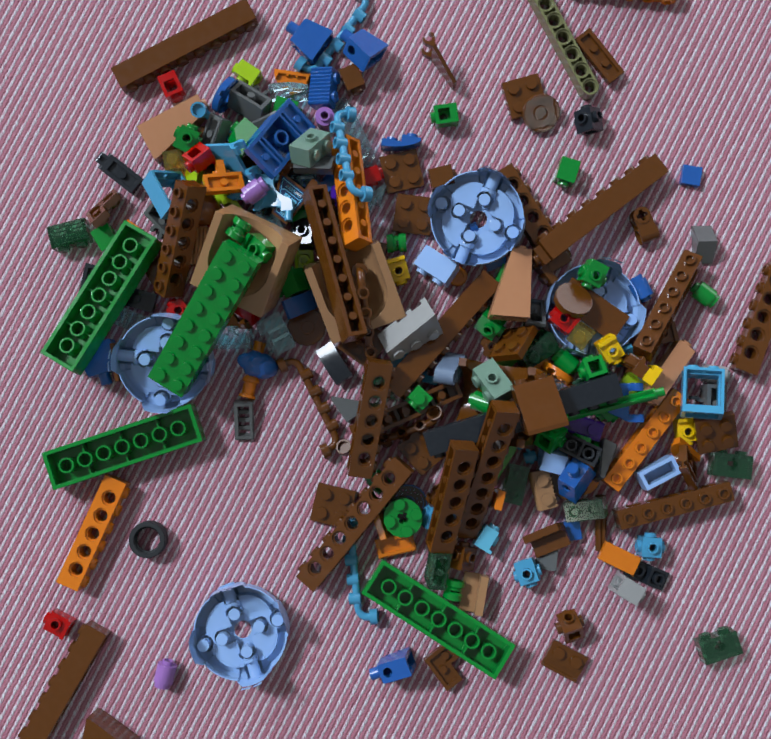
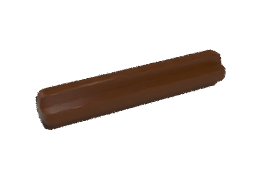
M603 494L595 495V550L600 552L604 542L607 541L606 495Z

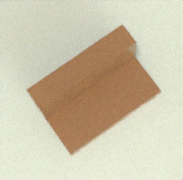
M464 571L463 581L465 586L461 591L462 600L459 602L458 607L464 611L474 612V615L483 616L489 577L486 574Z

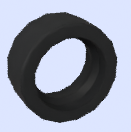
M147 520L137 524L129 535L131 550L141 558H152L159 555L168 543V533L165 527L154 520ZM152 528L158 532L160 542L155 549L146 551L139 546L137 537L142 529Z

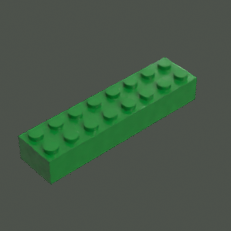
M124 220L40 353L81 376L159 253L162 243L156 237Z
M231 239L222 242L148 375L150 379L181 398L190 391L263 264V259Z
M188 404L170 410L168 413H161L43 452L42 456L52 488L57 490L206 441V437L195 404Z
M383 558L361 591L363 595L493 679L497 678L516 646L507 638Z

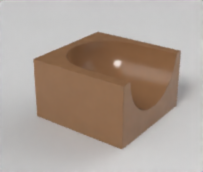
M232 204L215 211L190 284L198 287L223 241L231 239L241 246L242 243L237 242L225 233L226 229L233 225V219L237 215L253 226L250 230L251 233H261L276 247L272 253V258L267 264L261 265L238 305L239 308L261 318L276 307L303 237Z
M377 239L372 240L373 243L357 252L349 249L345 250L350 271L356 263H363L368 269L365 280L366 287L370 292L368 305L372 311L370 321L373 329L406 317L381 244ZM317 260L304 265V271L332 344L340 342L341 338L320 261ZM352 275L353 282H354L355 289H356V293H357L358 281H357V278H355V277ZM362 289L360 291L361 296H364L367 293L365 289ZM368 309L362 311L363 315H368L369 313Z

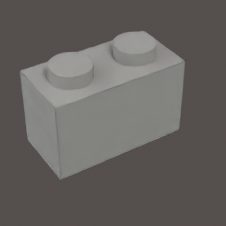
M618 571L608 585L611 591L635 606L641 603L646 596V588Z

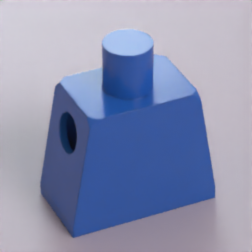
M304 19L300 26L290 21L286 27V31L293 35L290 39L291 46L301 56L305 57L311 66L316 64L321 54L334 38L331 29L309 19Z
M345 29L340 35V39L346 42L343 54L362 72H365L379 62L388 47L387 43L364 29L354 34Z
M110 338L103 340L85 369L89 378L99 377L101 386L113 383L110 375L113 372L110 364L111 352L109 359L108 355L111 350L110 343L116 342Z
M573 457L558 478L559 494L576 504L596 476V473L590 466Z
M410 646L380 658L377 666L369 669L371 679L381 678L383 684H387L412 676L417 664Z

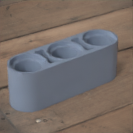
M447 352L435 368L434 383L454 386L463 374L461 367L458 365L459 357L467 358V355Z

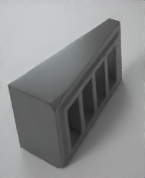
M253 399L234 400L235 440H254ZM249 406V409H239V407ZM239 414H249V417H239ZM239 422H250V425H239ZM250 429V433H239V430Z
M605 438L599 441V447L603 450L594 467L596 476L593 481L596 483L605 478L617 448V444Z

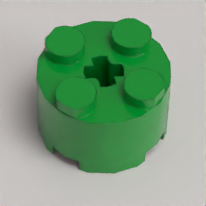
M406 496L392 499L385 507L383 513L384 524L387 530L400 538H407L415 534L420 529L423 521L422 511L418 503ZM405 512L407 520L400 521L398 514Z

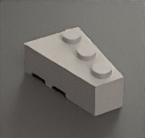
M425 297L420 300L421 305L413 311L409 309L406 312L407 316L401 321L395 320L377 335L391 361L401 359L410 351L419 349L423 344L430 340H435L439 335L443 334L437 317Z

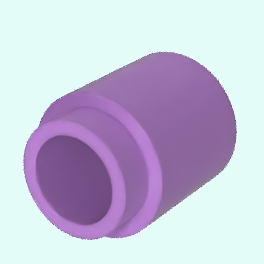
M328 107L319 108L315 114L317 126L321 130H330V123L334 121V112Z
M262 177L255 178L241 189L242 194L240 196L246 204L251 203L254 205L268 194L267 191L270 188Z
M164 658L158 662L153 680L156 688L168 690L173 685L177 669L174 660Z

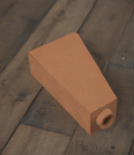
M198 94L137 126L154 160L158 164L162 163L176 149L172 145L176 139L173 135L177 126L181 127L182 124L187 125L189 122L199 127L206 120L205 117H194L190 111V107L194 102H202L207 106V110L210 109L205 99H200Z
M516 246L510 251L487 319L526 322L530 318L532 249H527L525 246Z
M679 339L671 344L656 364L663 371L652 386L643 385V391L664 387L665 394L668 393L683 371L684 366L687 365L695 353L688 341ZM665 396L643 403L647 406H659Z

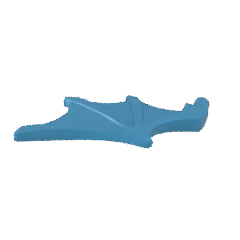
M256 174L257 179L259 177L264 179L270 190L267 191L268 194L253 205V211L259 212L263 208L277 207L281 209V212L285 213L284 221L292 222L293 213L295 212L294 201L277 191L275 188L276 177L271 180L266 174ZM242 175L244 185L246 186L251 181L248 177ZM242 193L227 195V198L231 200H243L240 196Z

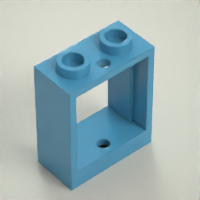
M150 170L142 181V185L161 219H168L171 200L168 199L162 187H171L173 191L175 180H186L182 171Z
M693 364L684 366L681 383L680 417L722 419L724 415L725 369H720L718 366L705 368ZM688 378L717 380L716 406L687 404Z

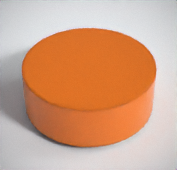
M460 267L459 272L451 282L453 286H462L466 282V270Z

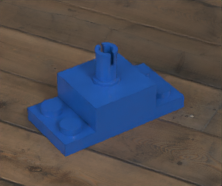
M288 98L247 141L249 145L243 151L272 180L290 160L289 145L308 129L315 128V125Z

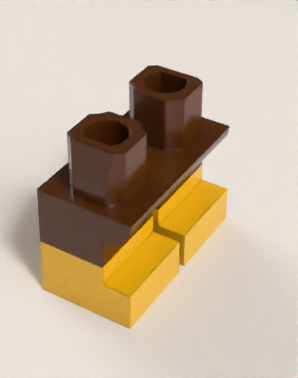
M625 353L622 356L623 360L619 362L626 368L624 371L626 374L646 386H652L663 371L657 365H645L646 359L644 356H635L632 353Z

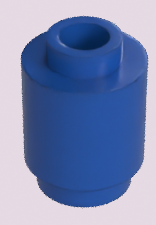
M639 274L630 279L641 303L652 298L651 294L654 292L646 277L643 278L642 274ZM629 285L628 287L637 302L636 292L633 286Z

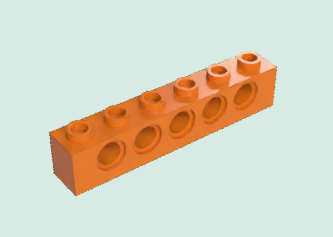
M345 134V138L348 139L347 151L351 155L350 167L354 171L353 182L360 189L361 186H366L361 143L359 139ZM332 145L331 156H335L334 181L340 235L344 248L357 252L373 243L368 202H361L359 197L349 192L344 181H339V171L343 167L336 164V155L340 151L339 149H334Z
M670 388L659 406H654L644 418V422L640 423L611 461L605 478L600 481L613 491L619 492L680 413L681 393L675 388Z
M105 474L56 580L57 583L75 591L86 588L90 581V571L94 570L99 560L96 558L99 552H102L107 542L105 539L107 534L110 535L114 529L115 524H113L115 517L120 515L123 506H121L123 499H127L130 494V482L112 474ZM110 492L115 494L116 499L114 502L108 499ZM101 510H104V511L107 512V519H106V520H103V519L101 518V516H100ZM93 528H97V529H98V531H99V536H98V538L93 536V534H92V529H93ZM85 546L90 547V549H91V554H90V555H87V554L84 552V547H85ZM77 563L83 567L82 573L76 570Z

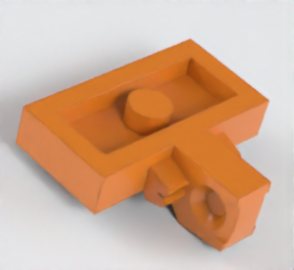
M216 160L214 165L215 171H212V174H203L202 176L203 185L207 187L206 196L242 193L241 189L245 186L242 171L230 172V170H226L224 160Z

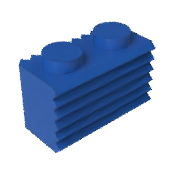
M333 66L311 68L308 105L314 110H318L321 107L335 109V105L339 100L337 85L341 81L339 72Z

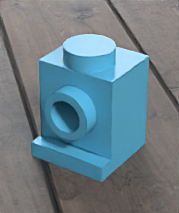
M491 522L489 525L484 523L481 531L478 532L477 538L472 543L491 555L492 550L490 547H494L499 541L500 537L498 534L500 528Z

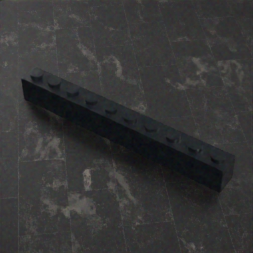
M617 373L606 374L558 389L563 407L569 417L580 414L579 410L585 408L588 411L597 409L599 404L604 402L607 405L616 403L618 398L623 397ZM487 412L423 431L422 434L429 456H434V458L445 456L450 440L473 441L476 445ZM517 422L515 434L522 432L520 422Z

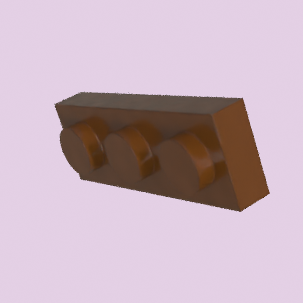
M590 28L575 38L581 52L607 85H610L624 74L625 71Z

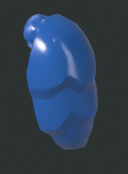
M252 350L237 357L238 364L243 368L245 374L249 376H254L258 379H268L275 376L278 372L277 362L267 354Z

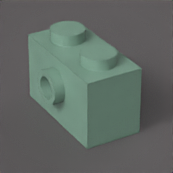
M314 128L308 129L289 145L291 163L308 168L314 166L332 150L330 132Z
M493 358L473 368L472 383L476 388H480L483 392V398L487 403H490L491 400L507 401L513 397L510 388L513 384Z

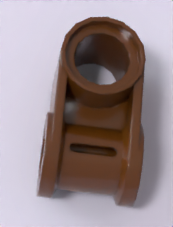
M638 207L630 213L629 221L640 245L660 238L659 229L648 208ZM642 214L643 218L638 219L637 215Z

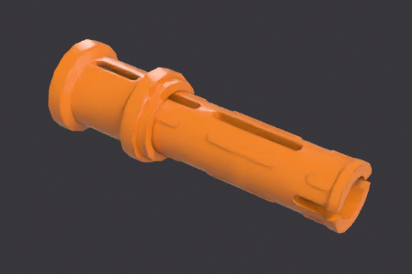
M254 341L253 350L264 353L266 343ZM246 374L242 379L244 383L242 391L238 396L255 400L256 386L260 381L258 378Z

